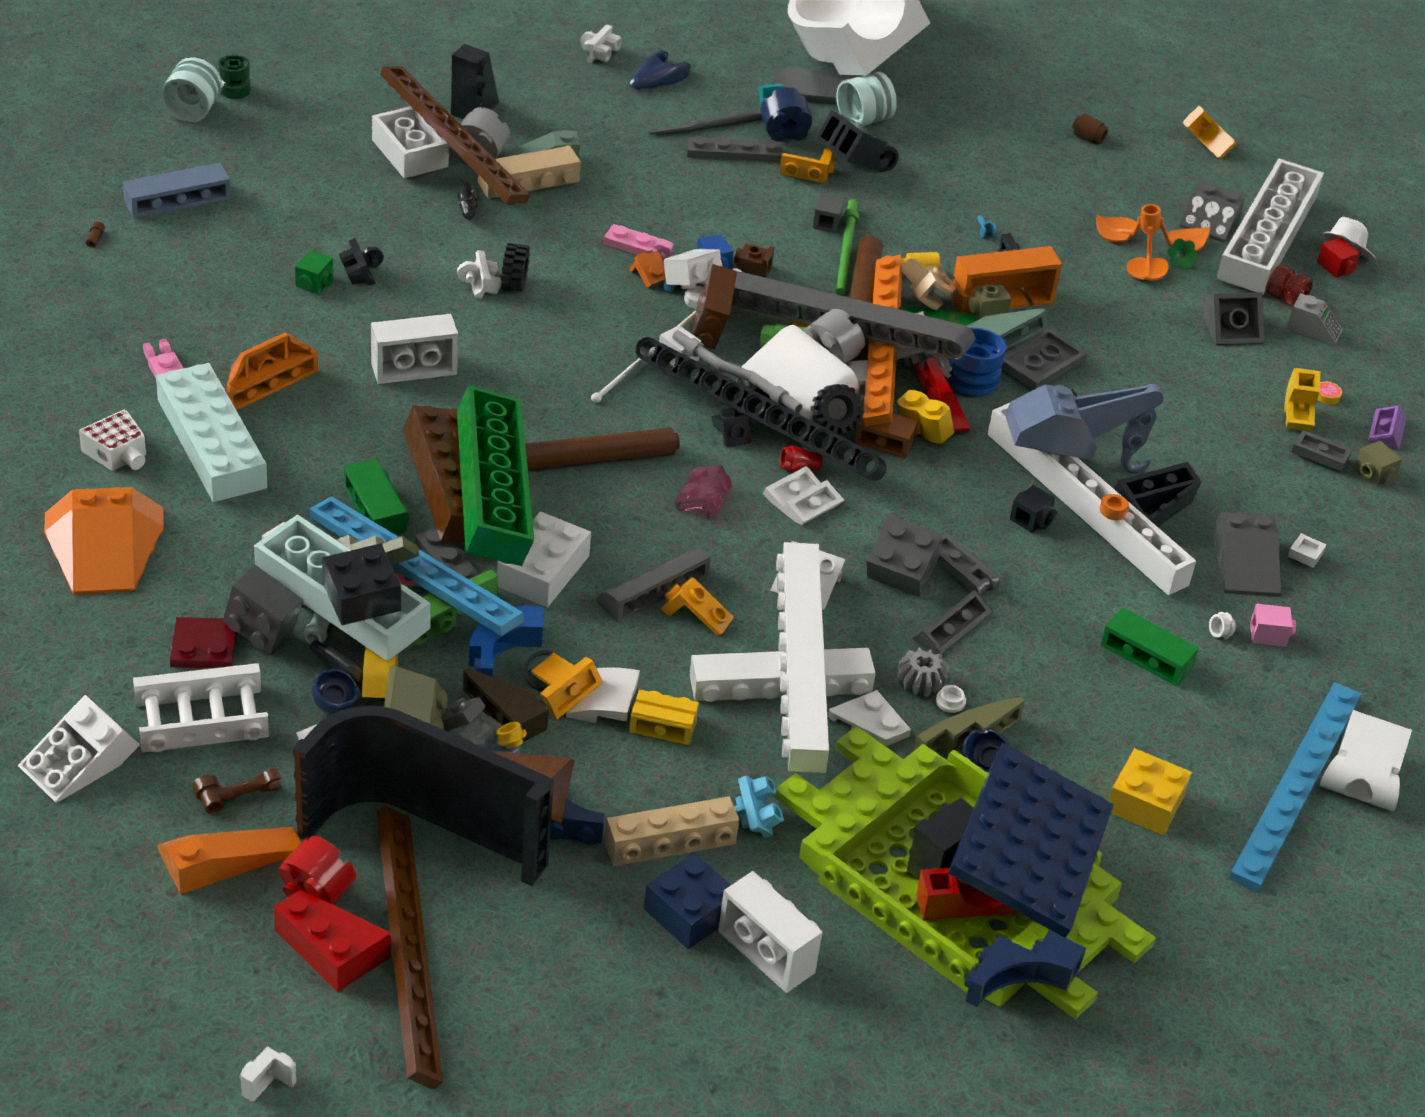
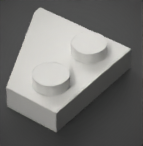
M877 690L830 708L828 712L829 719L834 722L839 719L851 725V730L857 726L884 746L910 737L911 729Z

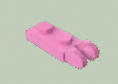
M166 339L159 340V348L162 354L155 356L154 349L150 343L143 344V351L148 360V366L155 378L159 374L184 369L176 354L171 351L170 344Z

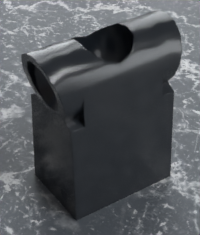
M832 109L815 137L817 141L846 162L870 169L874 168L879 172L892 170L899 159V153L892 145L859 122Z

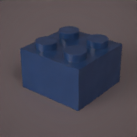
M693 853L646 885L644 910L689 949L719 928L723 893L731 884L698 855Z

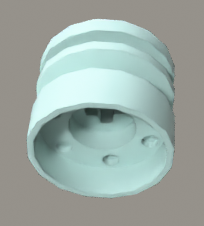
M195 57L185 58L177 64L161 89L160 99L163 107L176 119L198 122L205 118L220 94L222 79L215 67L207 61Z
M880 71L868 74L867 76L842 81L837 88L836 98L839 113L859 122L863 126L869 125L872 122L876 123L891 119L895 114L897 101L894 87L890 79Z

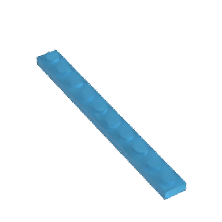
M332 496L309 508L311 519L340 537L351 535L357 540L362 541L376 535L386 542L398 538L395 534ZM419 550V557L392 565L393 569L500 636H503L524 622L522 611Z
M1336 682L1333 683L1234 865L1229 877L1230 880L1259 892L1341 737L1352 711L1355 710L1362 693Z

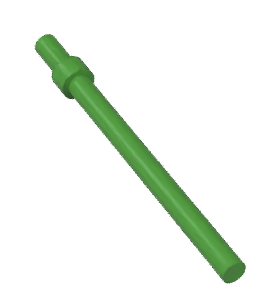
M855 199L849 200L848 209L844 213L845 230L836 286L837 295L846 294L854 229L859 218L857 211L858 201Z

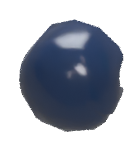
M331 669L321 671L313 682L311 693L314 703L323 712L334 714L349 709L355 704L359 695V688L356 681L346 671Z
M993 729L985 731L974 730L964 740L963 755L988 773L1002 743L1010 745L1006 737Z

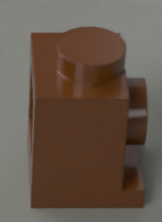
M745 244L743 249L738 248L736 250L734 263H737V269L743 273L767 278L773 266L775 247L770 246L769 249H764L757 245Z

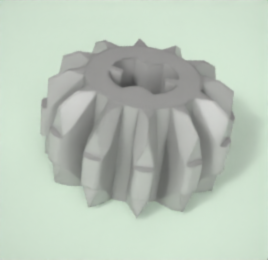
M920 647L916 652L908 650L905 657H902L899 662L898 682L903 684L904 691L913 689L914 696L919 692H923L926 697L931 692L937 695L947 683L948 662L943 661L942 654L934 655L932 649L928 652L923 651Z

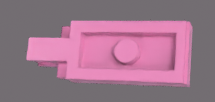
M613 224L603 237L604 245L636 255L643 252L650 254L656 251L665 259L673 255L674 243L647 233L628 229L621 225Z

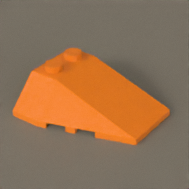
M133 487L71 490L45 512V537L53 549L55 558L59 561L73 595L135 592L146 569L150 554H153L155 544L164 531L163 507Z

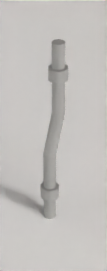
M679 330L673 333L672 338L684 346L686 352L692 356L700 357L717 370L751 382L769 394L770 399L780 405L783 404L796 413L801 411L802 404L789 396V392L781 386H774L753 371L723 361L704 348L703 343L695 338H689Z

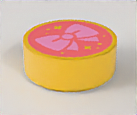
M1321 382L1320 394L1317 400L1326 405H1335L1340 401L1342 389L1335 383Z

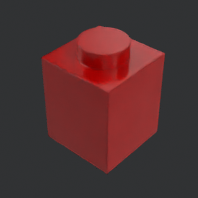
M1340 237L1322 243L1317 263L1335 278L1350 275L1355 271L1360 253Z

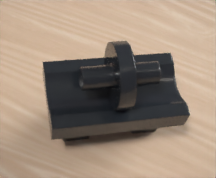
M356 238L349 240L351 248L339 253V256L352 285L366 280L368 285L375 284L369 268H377L384 260L382 250L378 247H368L362 253Z

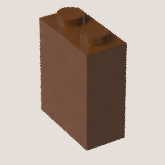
M712 264L698 298L692 335L701 340L704 347L712 349L716 348L729 318L737 271Z

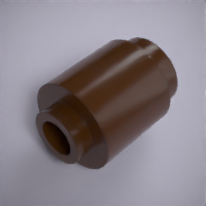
M1086 113L1082 116L1078 115L1072 125L1075 135L1091 143L1101 144L1109 131L1104 122Z

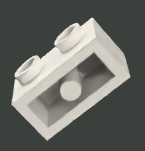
M695 249L664 259L666 284L681 285V289L697 287L696 283L705 284L712 264L722 267L720 250Z

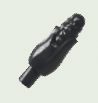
M465 182L462 184V189L458 192L457 197L464 218L471 220L475 216L476 208H478V195L475 189L471 187V184Z

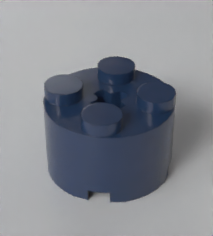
M784 87L773 91L772 96L768 99L765 97L761 103L760 111L771 140L781 142L786 138H795L798 141L804 140L808 136V131L813 121L805 96L795 88Z

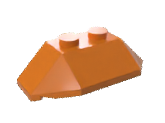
M286 332L239 354L231 367L225 392L236 410L245 407L318 372V351Z

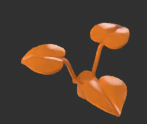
M1147 204L1141 208V216H1138L1137 222L1125 217H1105L1098 214L1096 216L1097 231L1109 242H1126L1130 236L1137 235L1140 227L1144 233L1148 234L1147 258H1133L1128 261L1126 267L1130 276L1140 280L1156 281L1164 278L1168 273V263L1165 259L1151 258L1152 234H1155L1159 228L1162 230L1167 245H1173L1174 241L1180 238L1184 241L1191 240L1195 243L1196 251H1200L1205 246L1210 234V227L1178 229L1167 233L1164 217L1161 216V208L1154 204Z

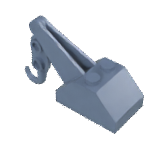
M1045 384L1011 401L1005 416L1015 446L1092 460L1097 449L1095 438L1127 422L1121 437L1122 453L1120 463L1126 471L1138 473L1144 471L1150 465L1151 459H1146L1141 465H1133L1130 460L1133 454L1146 443L1157 417L1154 408L1162 404L1164 396L1160 387L1156 384L1075 397L1071 389L1065 386Z

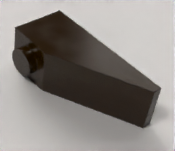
M471 668L463 670V691L471 699L480 697L485 705L483 711L499 728L511 722H519L522 730L527 732L526 736L522 738L523 742L547 730L548 708L542 700H538L530 691Z

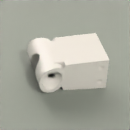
M1353 710L1338 754L1326 769L1320 782V787L1357 798L1363 802L1393 812L1398 802L1400 789L1398 774L1412 730Z

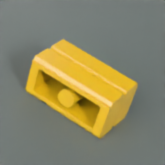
M639 689L631 712L629 733L690 745L697 722L699 702L691 701L686 697L677 698L663 695L657 691Z

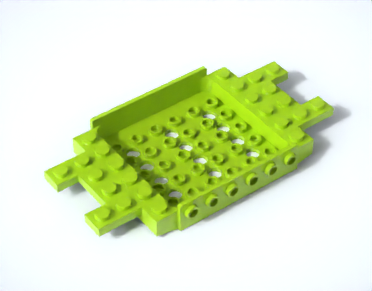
M855 726L836 741L835 747L837 752L849 759L853 764L823 788L817 789L797 773L776 788L777 792L774 798L816 828V830L802 840L799 858L819 876L818 882L966 993L968 992V987L964 986L965 980L973 967L979 968V958L984 949L973 948L969 943L972 937L983 938L987 945L992 947L1000 935L1032 950L1037 940L1042 942L1050 930L1021 913L923 921L916 897L919 880L907 870L910 856L909 850L913 842L909 834L914 831L915 826L921 820H928L943 805H950L960 797L974 808L988 774L957 751L952 750L946 760L922 744L903 759ZM893 847H901L906 850L908 855L895 858L890 854L889 850ZM1099 850L1072 929L1066 936L1067 939L1086 947L1079 971L1107 945L1135 964L1154 946L1156 940L1155 936L1111 906L1118 899L1122 882L1099 867L1102 853ZM873 864H881L886 867L887 873L875 875L869 870V867ZM994 919L1002 920L1006 923L1007 929L995 931L990 927L989 922ZM1075 976L1067 991L1041 983H1018L1000 988L985 999L1001 1007L1021 987L1028 984L1076 1020L1096 1001L1098 992Z

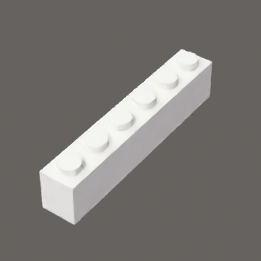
M869 648L824 650L826 696L862 695L872 692L875 669ZM784 651L692 655L690 680L694 701L773 699L786 695V693L780 692L781 674H785V672L779 671L780 653H784Z

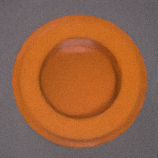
M1109 494L1102 498L1099 510L1104 517L1110 520H1121L1127 516L1129 502L1120 495Z

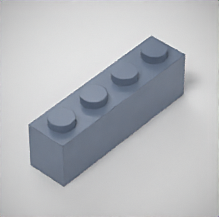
M221 163L122 182L124 202L133 218L231 199L230 178Z

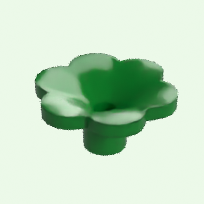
M1177 239L1174 241L1173 246H1170L1167 250L1170 264L1174 267L1181 266L1183 269H1188L1192 262L1198 258L1195 243L1191 240Z

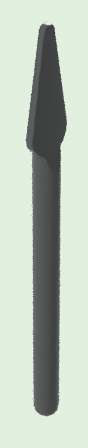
M758 110L698 120L692 123L649 131V134L706 129L763 118L761 111Z

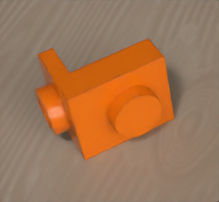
M658 251L650 254L643 252L634 258L635 261L629 269L631 273L638 271L647 288L664 283L666 279L665 267Z

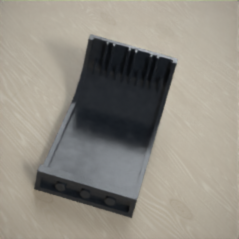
M381 706L353 707L334 713L318 723L294 747V779L296 785L294 800L296 801L297 812L295 822L297 823V836L299 838L305 839L307 837L308 840L311 836H314L326 820L342 808L363 802H379L398 807L522 864L521 882L530 886L535 884L549 865L554 779L409 714Z

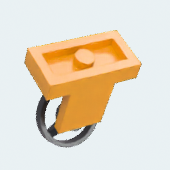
M542 650L532 654L525 664L524 674L526 681L532 688L542 691L540 695L550 715L557 720L603 683L593 660L588 657H584L576 665H573L553 651ZM548 655V658L541 660L535 668L528 670V666L533 659L538 656ZM534 675L549 686H539L529 676Z

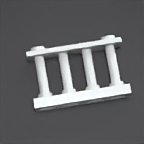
M259 663L133 678L136 707L146 706L148 719L147 727H139L142 752H160L167 749L240 740H257L269 737L268 713H256L253 693L261 692ZM241 695L244 715L225 717L222 697ZM209 699L212 719L193 721L190 701ZM178 702L180 723L161 725L159 704Z

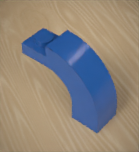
M544 606L515 607L523 612L524 622L503 636L480 623L470 639L469 666H474V670L492 677L493 663L496 657L503 651L514 647H542Z

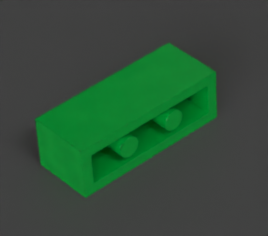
M377 459L344 466V487L357 511L395 535L405 533L406 521L410 520L408 507L406 504L401 503L396 486H391L387 470L381 468Z
M1123 607L1105 626L1100 646L1174 686H1177L1193 668L1199 649L1197 646Z

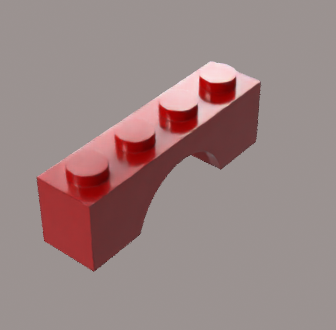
M949 868L921 870L916 897L923 921L1019 913L948 873Z

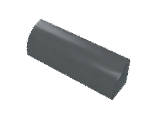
M690 549L601 593L597 597L596 602L612 618L619 622L665 599L666 593L675 584L682 586L692 577L698 582L709 577L711 556L702 549Z

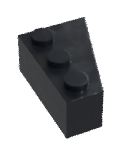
M1189 462L1120 479L1114 490L1158 527L1192 503L1201 485V480Z

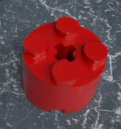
M311 836L308 840L306 837L279 866L278 873L285 884L283 892L287 897L301 889L335 905L356 881L355 869L349 860L344 864L337 857L341 851L323 838Z

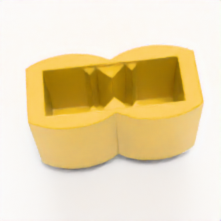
M908 390L897 400L899 415L918 420L916 434H922L926 440L932 443L943 444L954 433L951 411L947 404L929 399L924 393L915 390Z

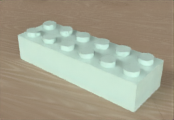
M210 363L156 375L158 401L212 502L267 489L266 462Z
M298 514L254 545L255 565L302 598L304 605L386 661L392 659L430 629V603L403 584H401L400 612L341 626L323 585L322 557L351 550Z

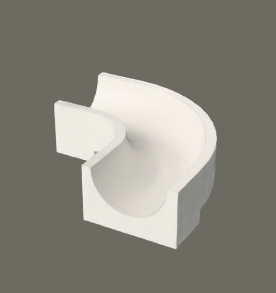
M790 0L788 4V15L807 52L816 60L834 63L839 75L867 76L930 24L919 0Z

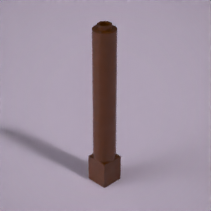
M866 236L859 242L849 298L873 303L876 259H881L883 252V243L877 237ZM865 338L864 349L860 351L861 353L858 356H868L870 339Z
M672 428L525 443L528 471L675 455L676 449L680 448V439L678 433H674Z

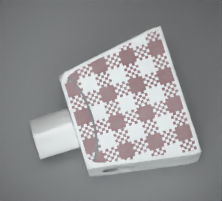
M125 409L79 430L81 451L111 471L127 464L133 470L140 469L144 465V456L146 455L144 434Z

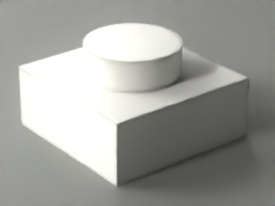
M1301 533L1290 548L1288 557L1314 568L1323 555L1326 544Z

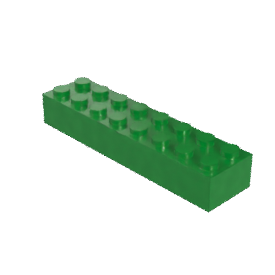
M468 385L457 409L466 553L522 567L534 542V530L521 399Z

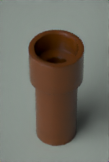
M98 221L93 223L86 241L88 247H96L100 236L103 235L105 230L103 223Z

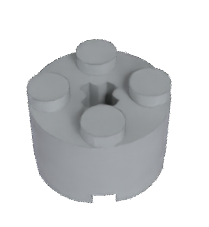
M482 107L475 108L466 115L460 125L496 159L510 139L509 127L505 121L502 123L498 119L499 115L496 112Z
M831 309L803 330L844 364L858 356L865 346V338L858 323L853 325L848 319L851 316L841 309Z

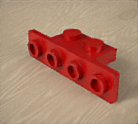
M929 358L925 359V362L915 363L914 370L926 396L929 399L941 401L949 406L954 433L969 432L970 425L936 359Z

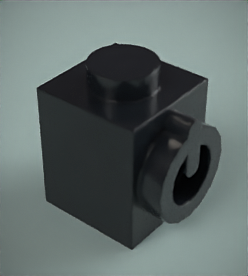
M1032 485L1025 492L1021 491L1014 499L1010 520L1031 533L1038 528L1044 530L1051 524L1057 514L1056 509L1053 508L1056 498Z

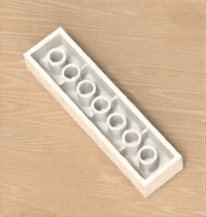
M1278 158L1224 251L1216 279L1264 294L1317 198L1324 173Z

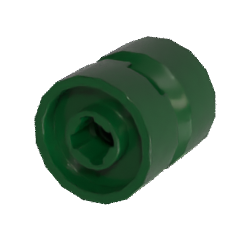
M240 55L222 57L218 62V71L222 79L221 95L229 99H241L248 96L251 91L249 60Z

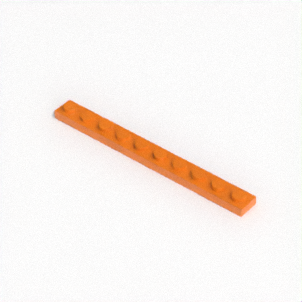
M901 255L885 256L881 259H876L873 304L900 310L903 275ZM871 339L869 340L863 413L865 426L892 422L897 361L896 345Z

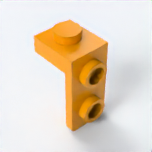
M1200 106L1183 121L1184 125L1219 159H1222L1236 145V141Z
M828 148L824 149L820 160L783 153L779 174L826 184L829 174L835 173L837 160L833 159L834 152Z
M694 577L690 578L682 586L675 584L666 593L665 597L668 600L661 608L665 614L671 616L685 605L717 636L725 631L734 618Z

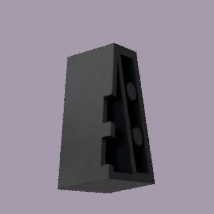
M466 44L462 45L452 54L451 115L464 119L475 108L482 107L491 110L499 103L490 54Z

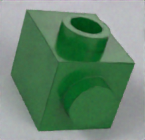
M311 250L295 266V286L317 294L325 286L328 287L334 277L333 257Z

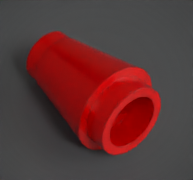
M793 445L782 449L780 456L781 469H787V472H796L805 466L810 471H819L821 469V454Z

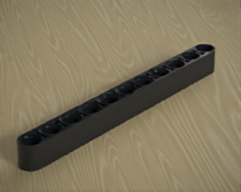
M644 337L636 344L635 352L637 357L689 386L869 480L877 481L885 475L887 470L885 461L871 451L653 338ZM654 347V353L648 357L650 349ZM676 358L675 364L669 368L671 360ZM697 369L696 376L691 379V373ZM719 380L717 388L712 390L713 383ZM740 391L739 399L733 401L734 395ZM762 402V409L755 413L756 406ZM784 414V421L777 425L778 417ZM807 425L806 433L799 436L800 429ZM829 437V444L822 448V441ZM848 449H852L850 458L844 460V453ZM874 460V468L867 472V464Z

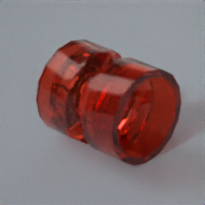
M1280 264L1271 274L1266 286V292L1278 299L1284 297L1286 303L1294 306L1300 293L1304 295L1310 294L1313 287V279L1301 273L1295 275V270Z

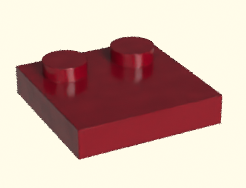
M176 617L170 654V667L213 669L233 666L237 632L232 631L223 622V618Z

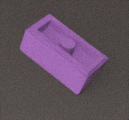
M1401 405L1375 410L1368 438L1369 443L1382 441L1391 449H1400L1406 424V417Z

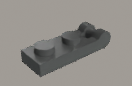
M945 533L942 535V551L937 563L966 586L969 593L976 590L979 596L985 593L986 589L992 590L999 586V578L990 568L949 534Z

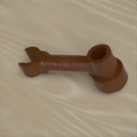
M272 768L263 774H259L254 779L247 780V782L244 781L222 788L217 777L208 774L196 779L192 787L197 799L202 801L205 811L210 814L222 810L224 800L259 790L270 792L280 789L282 786L279 780L282 778L278 769Z

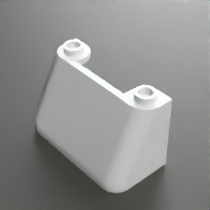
M789 325L780 330L742 366V368L757 373L774 386H781L787 390L789 396L802 404V409L797 414L817 423V420H813L812 415L815 414L814 410L811 411V406H814L815 402L812 400L818 396L817 392L820 389H824L828 385L845 384L848 387H853L856 390V394L858 390V380L854 371L795 325ZM736 377V382L753 391L757 389V386L751 382ZM839 398L833 399L828 406L830 416L837 420L845 416L847 411L845 402ZM807 425L800 429L799 435L802 436L806 433Z

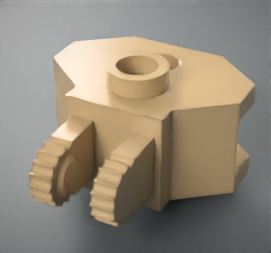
M912 258L908 259L901 266L902 272L913 282L910 288L913 290L912 294L914 297L936 311L942 306L943 302L933 290L938 288L948 295H951L956 290L952 280L938 266L933 268L929 265L925 268L920 262Z

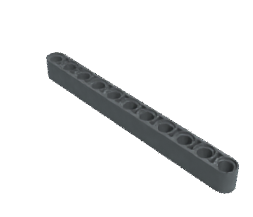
M737 271L731 304L733 306L806 324H812L831 309H841L851 316L848 319L853 325L858 323L864 338L953 360L961 359L975 341L974 332L962 324Z

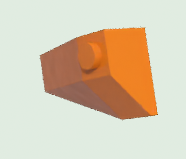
M293 827L186 835L159 844L157 848L181 895L284 860L295 850L301 841Z

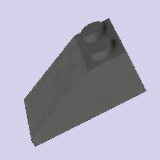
M1219 512L1212 537L1224 593L1280 596L1279 534L1274 515Z

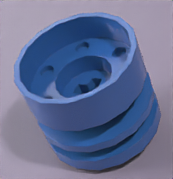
M970 328L974 332L975 341L961 359H948L952 370L950 371L951 376L947 379L950 386L960 393L971 396H984L993 393L998 388L1007 346L1004 339L990 330Z

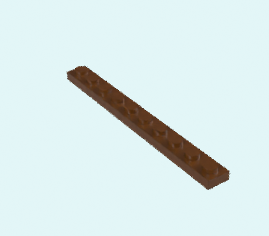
M382 66L380 75L388 82V85L393 87L400 94V97L408 102L412 109L437 132L438 136L442 137L450 145V148L456 151L463 158V161L502 198L503 202L509 205L528 202L530 194L403 66Z
M384 805L376 814L407 1079L435 1089L443 1083L410 818Z

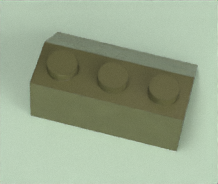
M390 666L384 707L399 710L444 730L441 716L442 709H445L447 706V694L437 680L398 666Z

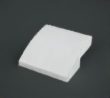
M807 466L771 484L763 492V495L773 505L800 525H804L842 504L844 501L828 480L821 483Z
M609 667L597 668L603 683L566 713L568 718L596 723L598 716L627 721L639 681L640 670Z

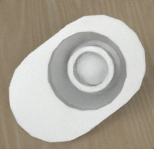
M1341 217L1331 232H1323V237L1328 241L1341 237L1357 250L1360 255L1370 260L1376 259L1374 254L1366 249L1368 232L1363 223Z

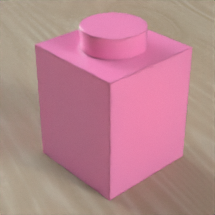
M1256 604L1250 621L1252 643L1287 647L1289 638L1294 637L1296 631V620H1293L1291 617L1290 607Z

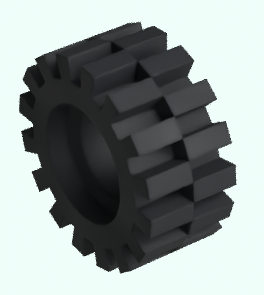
M508 243L506 246L501 270L502 289L523 292L529 270V246Z
M845 384L825 386L824 389H820L817 392L818 396L812 400L815 402L814 406H811V411L814 410L815 414L812 415L813 420H817V424L834 433H846V431L853 430L854 426L860 423L859 417H862L864 413L861 411V407H864V404L859 401L861 398L860 394H856V390L853 387H848ZM835 398L842 399L847 407L845 416L838 420L832 418L828 412L829 403Z

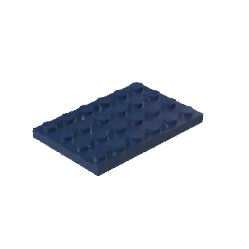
M1002 743L995 754L948 873L1066 938L1072 929L1114 804L1056 773L1047 766L1029 758L1020 751Z

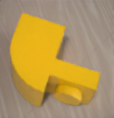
M1300 368L1293 369L1284 404L1286 428L1313 431L1315 426V403L1320 394V371Z
M365 648L362 697L386 698L390 666H398V654L389 661H386L369 648Z

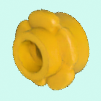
M519 722L505 724L496 731L498 736L497 744L505 746L506 749L516 748L523 743L522 738L526 736L527 732L522 730Z

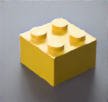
M1134 748L1112 787L1109 802L1114 805L1111 814L1164 836L1185 796L1192 772Z

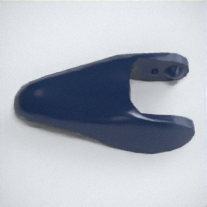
M660 50L645 60L632 76L629 86L633 89H642L657 84L680 82L688 76L691 65L685 61L679 64L664 63L668 58V52Z

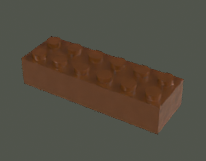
M412 405L403 433L440 541L465 543L457 409Z

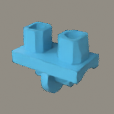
M746 775L739 778L738 782L742 796L735 799L737 806L734 808L739 821L741 820L742 828L750 827V830L753 832H761L764 838L772 836V827L784 821L782 811L777 804L772 803L766 806L765 803L766 798L775 795L777 792L774 781L767 776L755 780Z

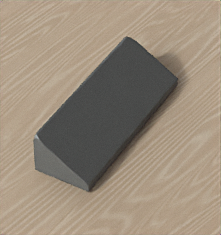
M973 590L912 639L926 649H932V653L942 654L992 612L976 590Z

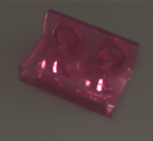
M722 465L697 467L691 472L674 504L678 511L703 508L707 518L713 520L716 518L732 489L731 479L726 474Z

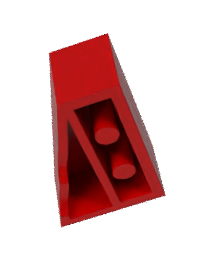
M300 889L274 906L275 932L337 992L391 958V932Z

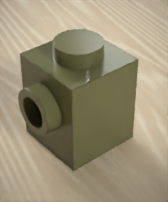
M1003 284L976 286L973 288L972 297L969 299V309L971 313H974L977 320L985 316L1009 313L1011 297Z
M1377 441L1360 449L1354 468L1375 486L1386 482L1391 483L1397 478L1402 458L1382 441Z

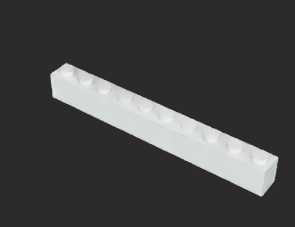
M1010 403L992 410L988 436L1168 596L1190 585L1196 564L1194 558L1130 503L1127 516L1124 519L1110 520L1104 517L1099 510L1101 500L1109 494L1120 495L1078 457L1015 446L1005 416Z
M784 542L783 554H777L776 571L782 572L778 573L777 591H782V593H778L777 609L783 610V612H779L778 630H783V633L780 632L779 651H784V653H780L779 671L785 672V674H781L780 692L786 693V695L781 697V714H786V717H782L781 735L787 736V739H783L782 758H788V771L826 773L829 741L819 544Z

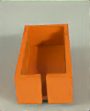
M1051 246L958 256L954 270V277L956 279L952 281L956 286V290L950 295V298L959 313L970 314L969 299L972 297L974 287L987 284H1003L1011 297L1009 309L1028 307L1029 303L1020 288L1024 290L1033 306L1053 304L1062 263Z

